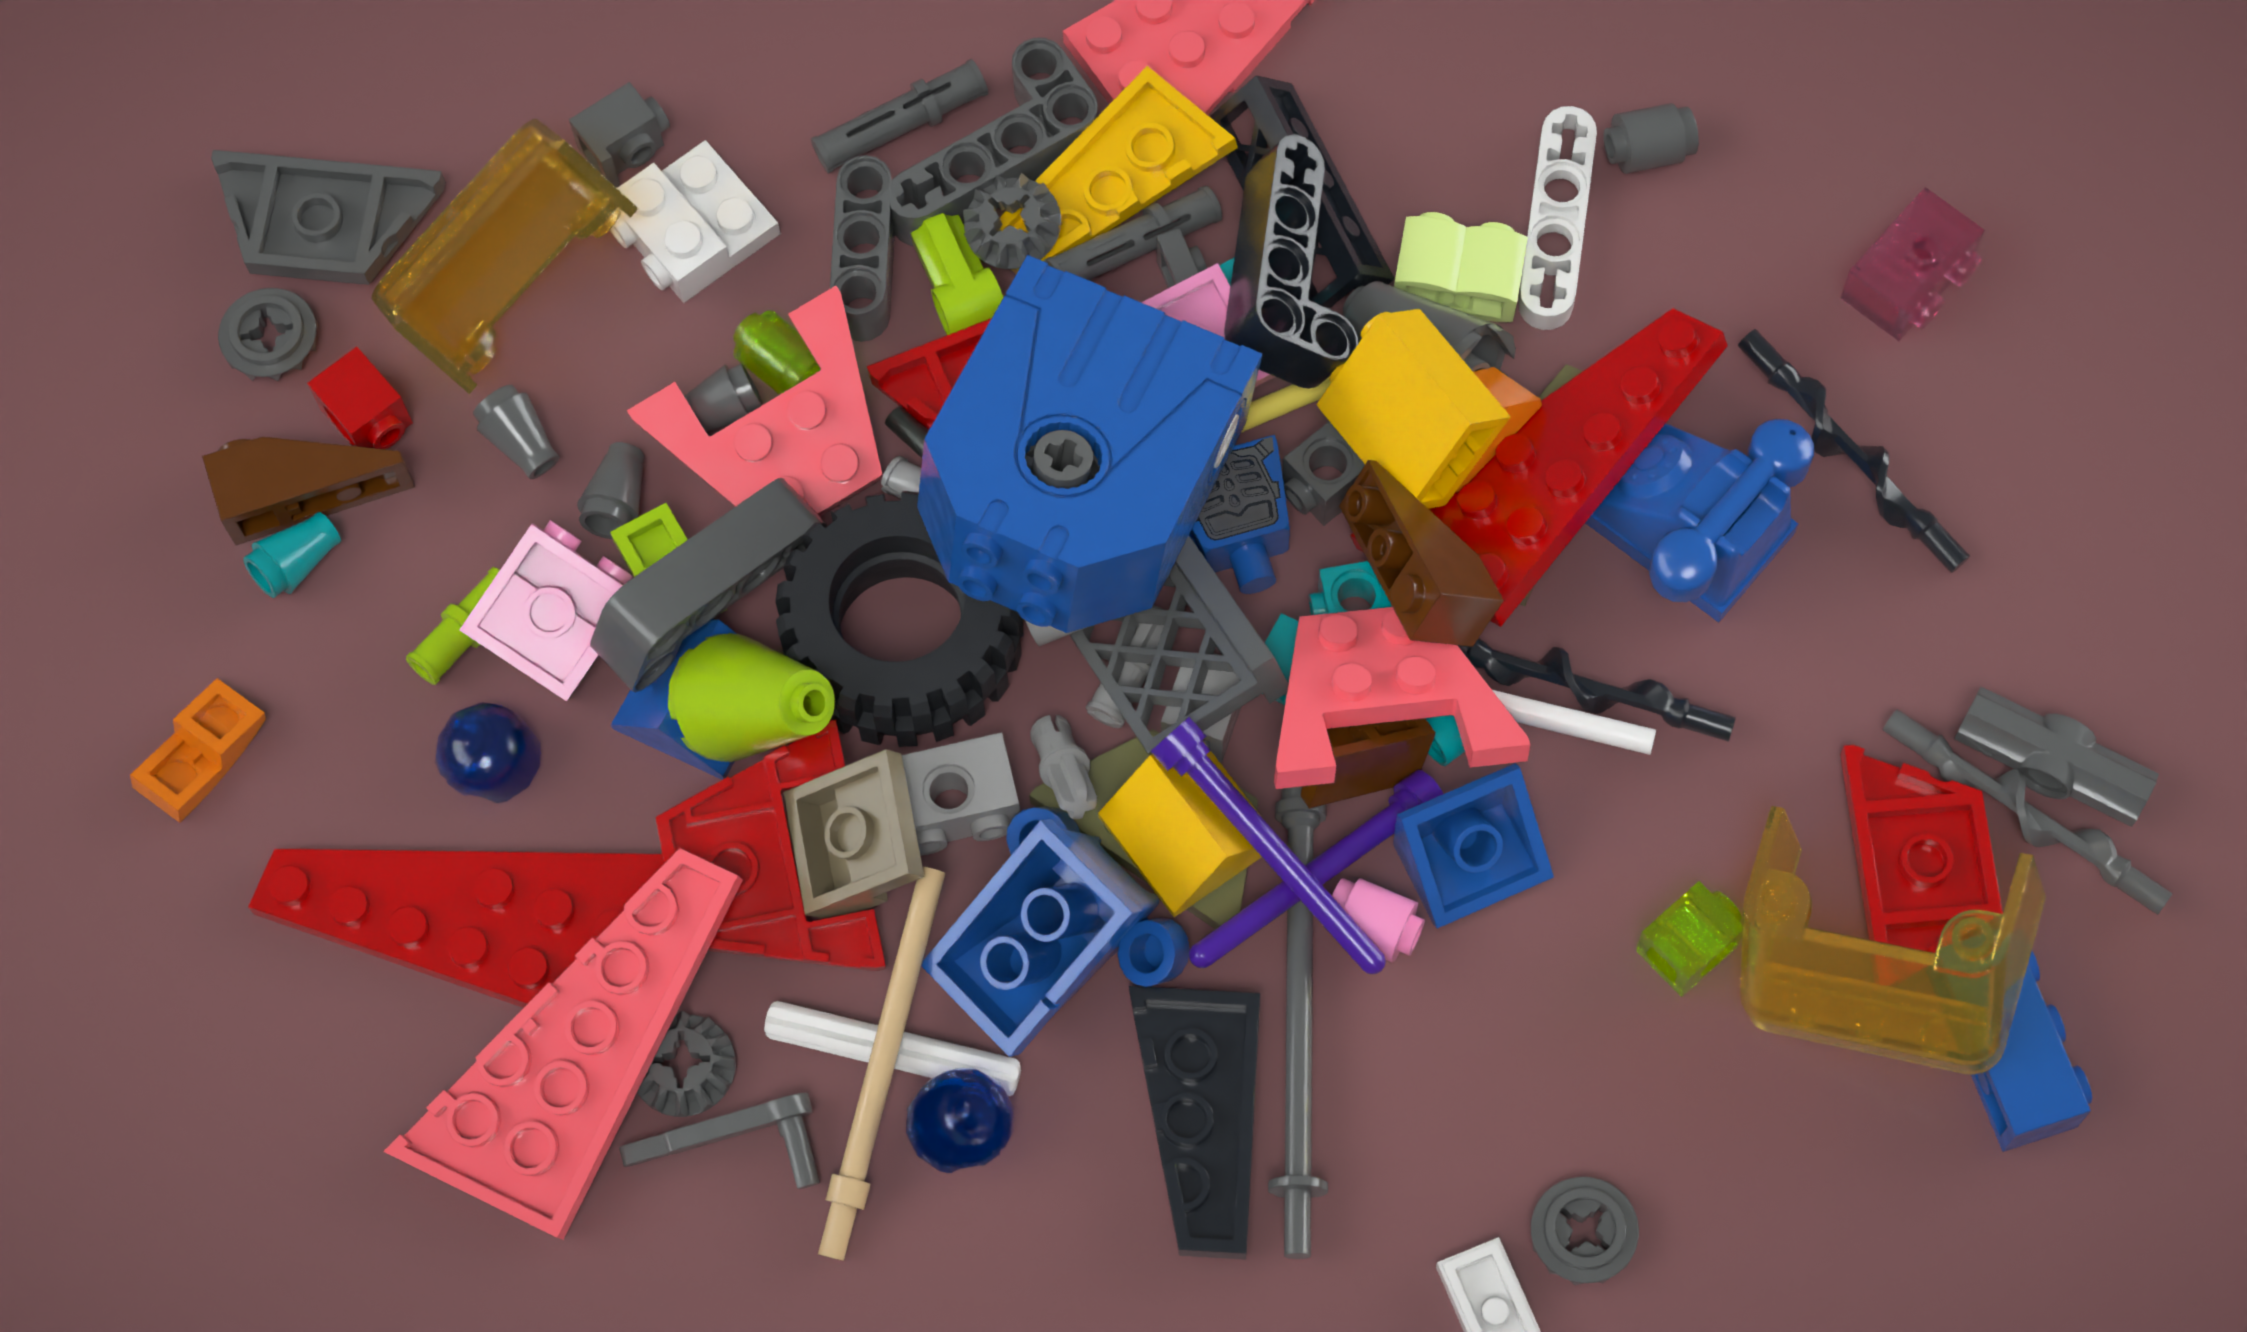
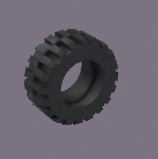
M902 491L901 500L885 501L884 492L865 496L867 505L852 510L850 504L845 503L830 511L833 521L830 525L824 528L820 523H814L802 535L806 551L802 552L796 549L790 552L783 566L787 581L784 580L777 586L775 603L779 617L776 619V624L784 655L821 673L829 681L835 698L834 712L830 721L836 720L838 731L845 734L851 730L852 726H855L859 729L861 741L879 746L883 741L884 735L896 736L898 747L918 746L917 735L933 732L936 742L954 736L952 724L961 719L967 725L972 726L986 715L984 707L986 698L993 702H999L1009 687L1007 672L1017 670L1022 654L1020 638L1024 636L1023 618L1018 612L991 600L980 601L973 599L961 591L958 586L948 582L917 508L919 492ZM895 578H917L932 582L948 591L959 603L961 611L960 621L951 636L942 645L922 657L900 662L877 660L856 651L843 638L841 622L846 611L859 595L880 582Z

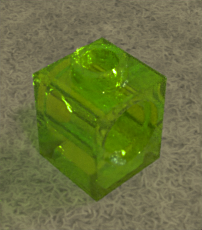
M1698 881L1642 931L1636 952L1683 997L1738 947L1746 927L1740 922L1742 920L1740 911L1726 895L1717 890L1711 893Z

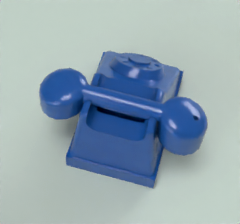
M1773 419L1765 421L1756 428L1746 456L1737 449H1725L1665 423L1585 524L1649 570L1653 588L1662 597L1672 602L1690 601L1719 623L1795 534L1799 523L1791 518V490L1789 487L1796 486L1806 477L1814 457V443L1810 434L1801 425L1791 420Z
M1042 806L1022 810L1012 819L1007 828L1006 839L1011 856L926 956L921 965L1009 1057L1021 1054L1046 1023L1117 952L1120 968L1126 978L1136 985L1148 987L1169 982L1178 977L1188 963L1190 948L1186 933L1174 920L1163 917L1150 920L1147 918L1158 906V896L1142 888L1101 847V839L1099 837L1080 833L1077 823L1069 817L1068 813L1060 808Z

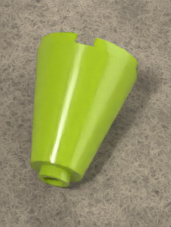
M714 634L706 637L707 640L703 641L695 649L689 648L679 658L669 681L668 709L671 719L678 721L680 729L685 738H681L688 749L710 760L722 762L743 760L814 735L827 726L834 712V692L825 676L740 634Z

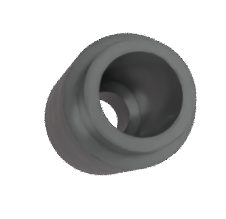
M1673 103L1614 114L1611 127L1604 130V147L1607 158L1611 164L1618 163L1619 168L1625 174L1683 163L1686 156L1697 153L1699 146L1698 128L1693 112L1687 106L1677 108Z

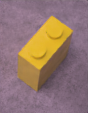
M1420 309L1392 313L1383 312L1373 317L1361 331V341L1347 361L1336 367L1329 379L1331 384L1316 405L1364 464L1368 460L1377 461L1428 509L1445 506L1511 416Z

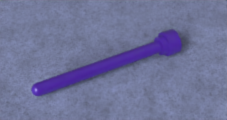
M1189 716L1150 752L1167 771L1173 767L1181 777L1187 773L1364 972L1368 974L1381 972L1386 963L1384 954L1208 758L1206 754L1211 750L1202 741L1207 735Z
M1421 770L1414 771L1394 786V794L1388 800L1389 806L1305 866L1322 885L1392 836L1395 832L1397 814L1443 795V791L1427 773ZM1282 881L1195 943L1189 951L1191 963L1198 968L1209 967L1301 900Z

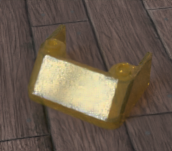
M532 119L509 138L384 275L374 289L371 300L396 331L470 394L477 387V383L467 372L474 375L481 371L493 358L497 347L492 344L496 336V330L492 326L575 236L579 240L585 239L591 234L596 239L600 238L614 226L621 215V211L631 218L639 208L564 139L538 119Z
M1771 806L1743 901L1740 1000L1750 1021L1756 1027L1767 1032L1962 1074H1979L1994 1067L2000 1061L2005 1051L2046 899L2034 856L2024 853L2019 854L2003 914L1983 910H1968L1957 914L1944 926L1936 953L1808 928L1812 912V898L1805 883L1795 875L1802 849L1785 809Z

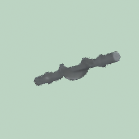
M1898 709L1885 724L1884 732L1922 756L1931 765L1939 768L1940 775L1945 782L1953 780L1984 791L2016 812L2024 839L2034 847H2045L2063 843L2097 866L2100 875L2106 883L2112 887H2117L2157 915L2173 893L2132 867L2130 859L2117 855L2112 839L2101 830L2086 828L2068 830L2026 802L2024 799L2026 778L2019 770L2012 769L1997 778L1990 777L1954 753L1942 734L1935 735Z

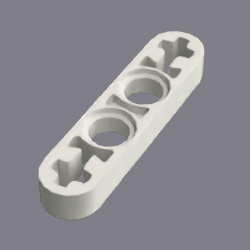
M1564 106L1553 110L1545 118L1540 138L1518 305L1523 320L1532 327L1541 330H1553L1564 325L1571 316L1576 296L1597 130L1592 116L1583 109L1574 106ZM1563 129L1575 131L1571 161L1559 159ZM1565 179L1576 186L1578 195L1568 202H1558L1547 196L1544 187L1552 180ZM1556 232L1564 235L1569 240L1571 249L1561 256H1550L1540 250L1537 240L1546 233ZM1544 274L1556 275L1552 308L1540 306L1539 296L1542 291Z

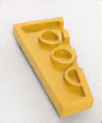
M1146 66L1036 179L1035 182L1046 185L1056 199L1061 212V229L1058 239L1053 248L1040 260L1044 261L1048 257L1059 255L1115 228L1237 149L1235 137L1150 67ZM1019 208L1013 214L1005 211L1000 217L1002 226L999 230L1003 231L1010 225L1017 230L1021 228L1024 232L1028 233L1020 215L1023 209ZM1020 268L1011 270L1017 274Z

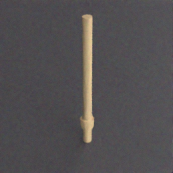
M923 867L924 877L916 880L839 1175L832 1174L825 1200L831 1202L818 1255L844 1261L857 1209L864 1210L871 1185L865 1182L946 874L933 868Z

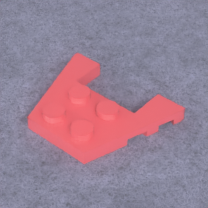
M837 286L832 287L788 314L789 319L821 369L816 374L712 436L707 435L676 382L628 409L627 412L631 419L734 507L772 481L783 478L821 516L881 480L883 474L842 295Z
M1393 607L1299 617L1275 766L1274 785L1276 789L1334 783L1336 763L1327 729L1453 715L1470 768L1528 761L1531 744L1526 733L1458 645L1410 640Z

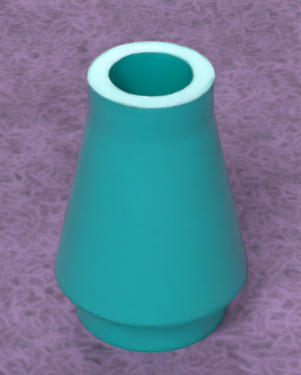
M317 512L305 521L252 543L253 551L243 558V562L250 576L269 597L275 598L283 591L291 594L324 556L341 542V537L331 521L321 512Z

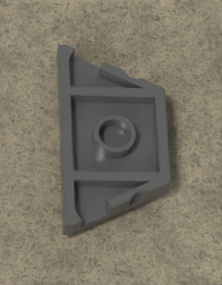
M213 150L211 156L225 196L224 200L237 234L238 245L250 274L369 285L443 193L446 184L442 172L436 170Z

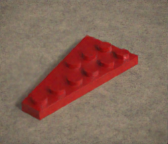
M274 849L248 908L256 916L524 1008L549 982L552 984L577 959L575 955L591 938L596 939L624 911V905L664 865L662 854Z

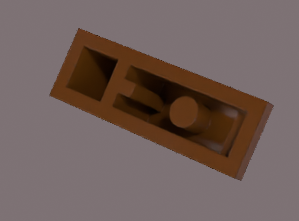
M259 437L253 440H233L222 445L218 451L202 456L220 520L235 546L282 531L309 519L317 512L328 516L415 487L400 451Z

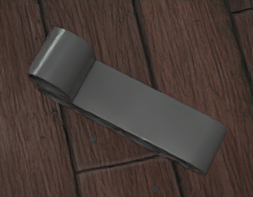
M1032 38L1021 43L1013 53L1014 95L1019 107L913 165L892 179L890 208L894 233L901 242L913 246L911 233L918 229L924 220L941 213L950 216L959 215L964 225L963 210L968 209L974 199L975 189L984 190L993 184L996 175L1006 179L1018 178L1023 173L1030 180L1036 181L1098 117V103L1093 91L1056 42L1047 38ZM1036 73H1047L1051 75L1050 77L1043 80H1034L1029 78L1031 75ZM1068 117H1077L1083 120L1075 125H1066L1060 122ZM1016 146L1032 148L1029 152L1023 154L1009 152L1011 148ZM964 175H976L980 177L977 181L972 183H961L956 181L958 178Z
M783 478L772 481L616 591L602 609L590 641V647L633 692L642 691L656 681L672 664L682 640L782 570L792 550L798 549L805 552L806 549L802 535L814 523H820L824 528H826L827 523Z

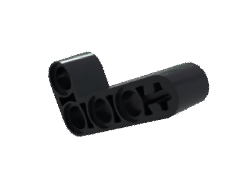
M1293 134L1287 135L1248 170L1246 175L1224 335L1225 340L1238 346L1243 345L1262 353L1260 371L1298 387L1310 389L1319 386L1331 376L1336 367L1344 364L1359 343L1357 333L1347 318L1308 300L1325 167L1321 152L1314 143L1303 136Z

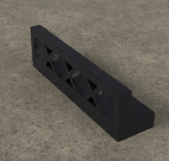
M1256 75L1209 116L1236 139L1238 148L1226 155V158L1243 191L1248 170L1285 136L1293 134L1303 136L1313 142L1320 150L1324 159L1325 171L1312 272L1316 254L1328 258L1337 278L1319 293L1311 280L1308 300L1330 309L1353 289L1366 286L1375 281L1389 284L1395 279L1292 83ZM1248 108L1255 119L1250 146L1240 143L1231 126V123Z

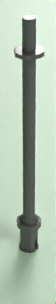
M1302 786L1283 788L1281 800L1275 804V819L1281 822L1283 827L1288 830L1287 846L1306 865L1313 860V831L1321 822L1326 820L1327 805L1309 809L1300 796ZM1301 901L1287 910L1285 1175L1271 1179L1268 1182L1269 1193L1285 1198L1284 1257L1289 1259H1307L1311 1257V1198L1321 1197L1328 1193V1182L1311 1176L1313 914Z

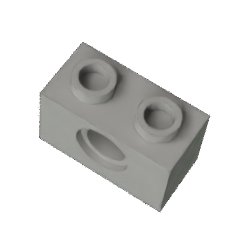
M1002 732L902 755L920 856L939 852L947 847V842L973 836V839L976 841H989L1007 835V828L1012 819L1020 813V806ZM946 790H959L967 795L964 803L953 809H944L934 803L936 797Z

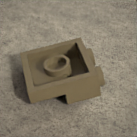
M885 749L784 792L788 814L787 827L789 837L793 843L805 915L826 919L861 912L887 902L886 892L924 877L901 753Z

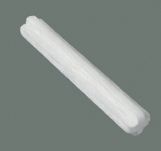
M780 1001L771 1004L764 1025L766 1036L770 1039L864 1062H869L878 1025ZM908 1032L903 1033L894 1068L1003 1096H1012L1014 1094L1021 1073L1020 1062L1015 1058Z

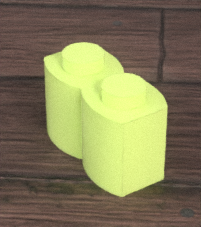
M1427 212L1420 216L1406 217L1394 287L1487 321L1513 322L1528 237L1515 232L1510 226L1498 222H1488L1481 226L1466 227L1454 222L1448 215L1438 212Z

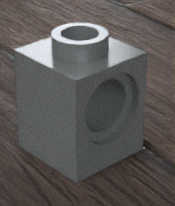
M1330 421L1283 458V483L1286 498L1300 513L1306 515L1311 512L1323 526L1342 512L1339 505L1365 466ZM1330 466L1339 470L1342 475L1334 480H1323L1316 477L1312 472L1319 467Z

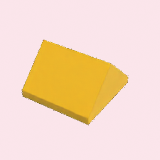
M1212 751L1207 753L1208 758L1255 809ZM1153 754L1141 764L1098 812L1099 819L1174 918L1262 858L1187 773L1181 777L1173 767L1167 771Z

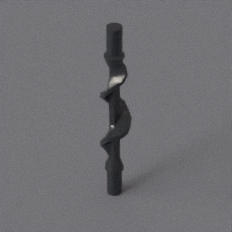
M1757 329L1752 330L1739 342L1738 347L1768 378V384L1788 392L1815 421L1811 437L1814 443V451L1823 457L1846 454L1876 485V500L1879 513L1890 525L1907 528L1913 539H1920L1951 573L1969 559L1970 555L1938 522V519L1928 510L1917 509L1888 478L1889 452L1883 446L1857 445L1829 416L1825 406L1826 388L1819 380L1801 377L1798 371L1776 351Z
M1478 638L1473 647L1458 645L1474 667L1484 669L1490 678L1501 685L1511 686L1524 678L1534 677L1570 688L1581 707L1589 713H1602L1619 702L1659 714L1672 727L1684 728L1727 742L1730 740L1736 717L1690 704L1688 698H1675L1669 689L1658 681L1647 679L1620 688L1573 674L1569 654L1559 647H1552L1541 660L1535 662L1494 650L1480 638Z

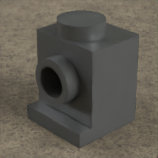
M630 82L569 119L578 150L610 192L620 186L617 176L619 173L627 168H636L645 164L653 157L656 150L664 146L661 133L670 128L669 120L658 102L652 96L643 100Z

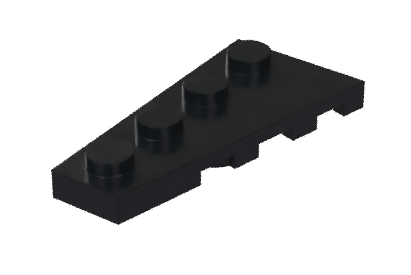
M1129 986L1130 1001L1179 1256L1246 1260L1260 993Z

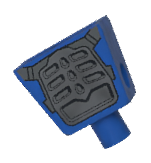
M1275 435L1234 446L1189 534V537L1215 573L1233 568L1240 592L1243 594L1258 593L1273 586L1276 583V576L1269 557L1283 554L1289 550V517L1278 442Z

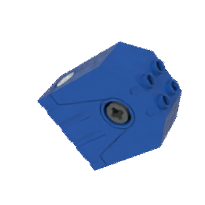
M1027 255L1008 288L1006 296L1003 297L924 439L917 508L948 582L958 586L961 591L973 599L980 601L991 600L1018 612L1023 619L1031 624L1040 627L1051 626L1065 633L1151 609L1246 424L1262 353L1243 345L1238 346L1224 340L1222 336L1184 320L1181 322L1165 315V312L1127 296L1117 295L1106 290L1101 285L1070 272H1063L1053 268L1048 263Z

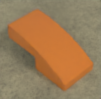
M218 678L215 679L173 719L175 733L130 774L132 788L181 823L213 790L242 755L265 722V712Z

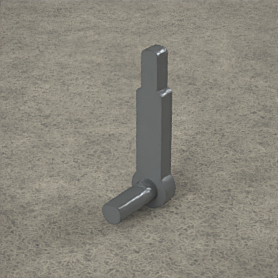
M808 1093L785 1096L761 1105L671 1130L619 1147L624 1167H630L777 1125L780 1137H784L797 1189L808 1188L820 1183L803 1117L813 1113Z

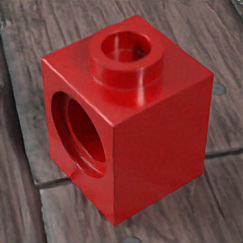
M357 346L307 382L320 410L351 446L386 450L398 442L405 429L413 424L401 396Z

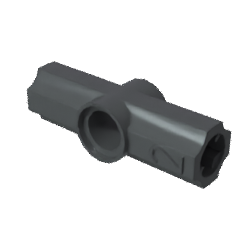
M1980 687L1954 738L1964 745L2022 772L2026 778V787L2036 793L2053 799L2072 797L2131 827L2135 824L2146 805L2159 776L2158 773L2097 744V738L2094 733L2077 720L2055 713L2046 714L2042 717L1983 687Z

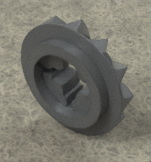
M1023 173L1018 178L1006 179L996 175L993 184L984 190L975 189L974 199L968 209L963 210L964 235L971 250L983 262L1001 269L1020 268L1027 255L1039 260L1042 259L1053 248L1061 229V212L1054 196L1044 183L1039 184L1032 181ZM999 208L1002 211L1005 209L1013 214L1019 208H1022L1023 210L1020 215L1028 233L1024 232L1021 228L1017 230L1010 225L1003 231L999 230L1002 223L996 209Z
M264 288L243 295L227 309L219 326L218 341L221 352L232 369H237L244 373L252 381L256 377H270L278 381L282 373L291 369L301 370L304 358L310 351H316L315 337L316 329L319 327L311 308L301 297L284 289ZM267 317L278 333H285L276 337V346L273 347L271 352L264 347L261 340H255L263 337V328L266 327L265 318Z
M684 1011L675 1015L637 1091L641 1099L652 1109L674 1117L697 1115L715 1106L729 1090L735 1075V1052L728 1035L709 1017L703 1018L690 1015ZM680 1040H684L692 1058L702 1060V1062H699V1065L688 1067L687 1077L683 1078V1088H680L673 1069L667 1066L663 1067L661 1064L665 1060H671L676 1057L677 1048L680 1047Z
M1592 1177L1569 1178L1553 1185L1539 1199L1530 1222L1533 1251L1538 1254L1546 1265L1549 1274H1557L1569 1280L1575 1286L1596 1282L1603 1284L1625 1269L1635 1253L1639 1239L1638 1219L1633 1206L1626 1196L1608 1182ZM1598 1211L1602 1212L1603 1214L1598 1220L1595 1235L1601 1241L1600 1245L1603 1248L1599 1245L1595 1247L1586 1241L1579 1248L1574 1247L1571 1252L1567 1251L1566 1249L1569 1246L1573 1230L1566 1223L1567 1219L1564 1216L1569 1220L1573 1218L1577 1222L1583 1223L1589 1217L1593 1218Z

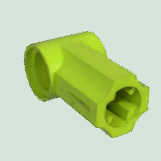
M941 213L924 220L922 225L911 233V239L933 288L931 289V295L937 314L946 334L949 335L991 319L1000 305L1003 295L989 267L983 268L979 258L971 250L964 235V225L960 216H950Z

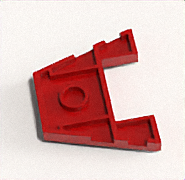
M836 720L829 721L827 726L820 732L799 739L788 746L783 745L765 755L763 760L730 778L729 776L655 817L664 864L681 848L743 879L708 951L869 971H880L886 968L874 909L811 922L806 921L781 794L845 767Z

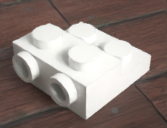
M706 140L662 171L655 163H652L605 196L610 215L605 218V222L613 236L624 248H628L633 244L644 256L641 264L652 282L662 291L669 286L683 303L781 234L778 222Z

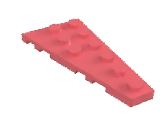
M1115 0L1063 30V43L1108 104L1148 66L1209 116L1228 92L1234 93L1291 28V21L1305 5L1309 4L1311 6L1315 0Z
M679 848L624 905V911L596 939L591 938L575 955L577 959L552 984L549 982L475 1057L476 1062L448 1091L443 1090L426 1107L428 1111L404 1136L399 1135L383 1152L556 1238L564 1240L743 879Z

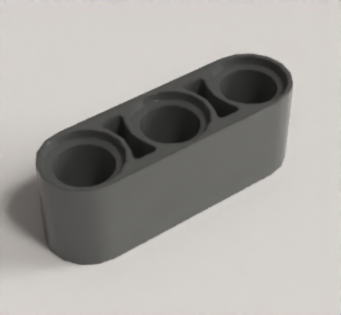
M868 155L857 156L845 162L837 176L830 289L837 286L841 292L851 339L860 342L875 339L888 327L891 311L895 241L890 208L891 173L885 162L877 157ZM871 189L878 191V194L871 198L862 199L855 197L857 193L863 190ZM868 243L876 246L867 253L860 254L851 251L859 244ZM859 298H867L873 301L867 307L860 309L847 306L850 302Z

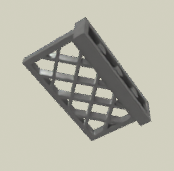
M1189 536L1163 585L1176 588L1169 610L1148 609L1113 619V621H1123L1115 645L1090 643L1095 625L1069 634L1149 756L1152 755L1150 751L1189 716L1204 731L1262 693L1271 704L1288 691L1289 684L1274 656ZM1186 604L1192 612H1184ZM1137 623L1164 625L1157 649L1130 647ZM1179 627L1205 630L1199 653L1171 651ZM1215 647H1217L1221 655H1213ZM1101 659L1110 660L1108 667L1105 666ZM1125 661L1151 664L1144 688L1118 685ZM1166 666L1193 668L1186 692L1159 690ZM1208 670L1234 672L1240 681L1218 696L1201 694ZM1130 702L1139 703L1137 711H1135ZM1153 706L1181 707L1177 722L1153 737L1147 729Z

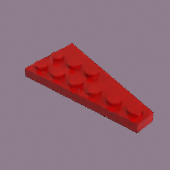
M1672 308L1541 400L1542 406L1516 434L1505 437L1497 445L1496 455L1468 484L1461 488L1459 493L1455 492L1445 506L1429 509L1479 555L1504 601L1490 622L1499 627L1505 623L1631 467L1636 458L1648 446L1728 347L1723 331ZM1352 533L1350 537L1356 549L1363 552L1355 535Z

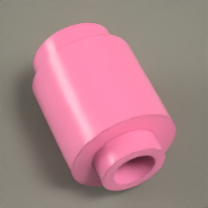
M1342 878L1337 884L1332 897L1381 950L1385 959L1393 963L1400 952L1410 956L1419 940L1425 923V919L1415 916L1418 902L1362 878H1359L1356 883Z

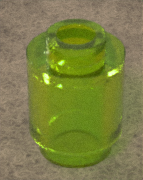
M768 310L761 315L756 312L750 314L740 323L733 335V341L736 343L733 352L734 358L743 363L748 370L779 395L821 370L796 328L774 310Z

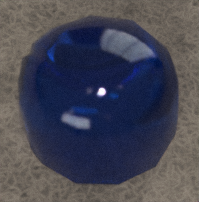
M481 702L457 711L450 716L437 738L435 764L440 775L447 780V784L464 796H478L494 803H502L529 787L540 767L541 743L529 725L517 713L502 705Z
M975 1068L952 1069L933 1077L921 1087L907 1107L906 1134L916 1155L938 1171L944 1173H953L961 1169L988 1164L1000 1155L1001 1150L1007 1146L1014 1132V1106L1003 1085L998 1080Z

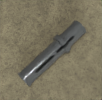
M970 59L965 64L927 83L923 79H919L910 84V91L870 111H866L828 132L812 137V146L824 170L829 174L834 171L833 169L845 164L848 160L879 148L926 123L930 127L936 126L943 122L942 115L980 96L988 95L986 82L976 63Z
M1202 186L1197 191L1167 205L1161 206L1158 203H1154L1143 209V216L1106 233H1102L1059 255L1044 259V262L1063 272L1067 271L1086 280H1091L1156 250L1158 235L1180 228L1184 237L1209 224L1221 221L1223 217L1222 210L1216 195L1210 187Z

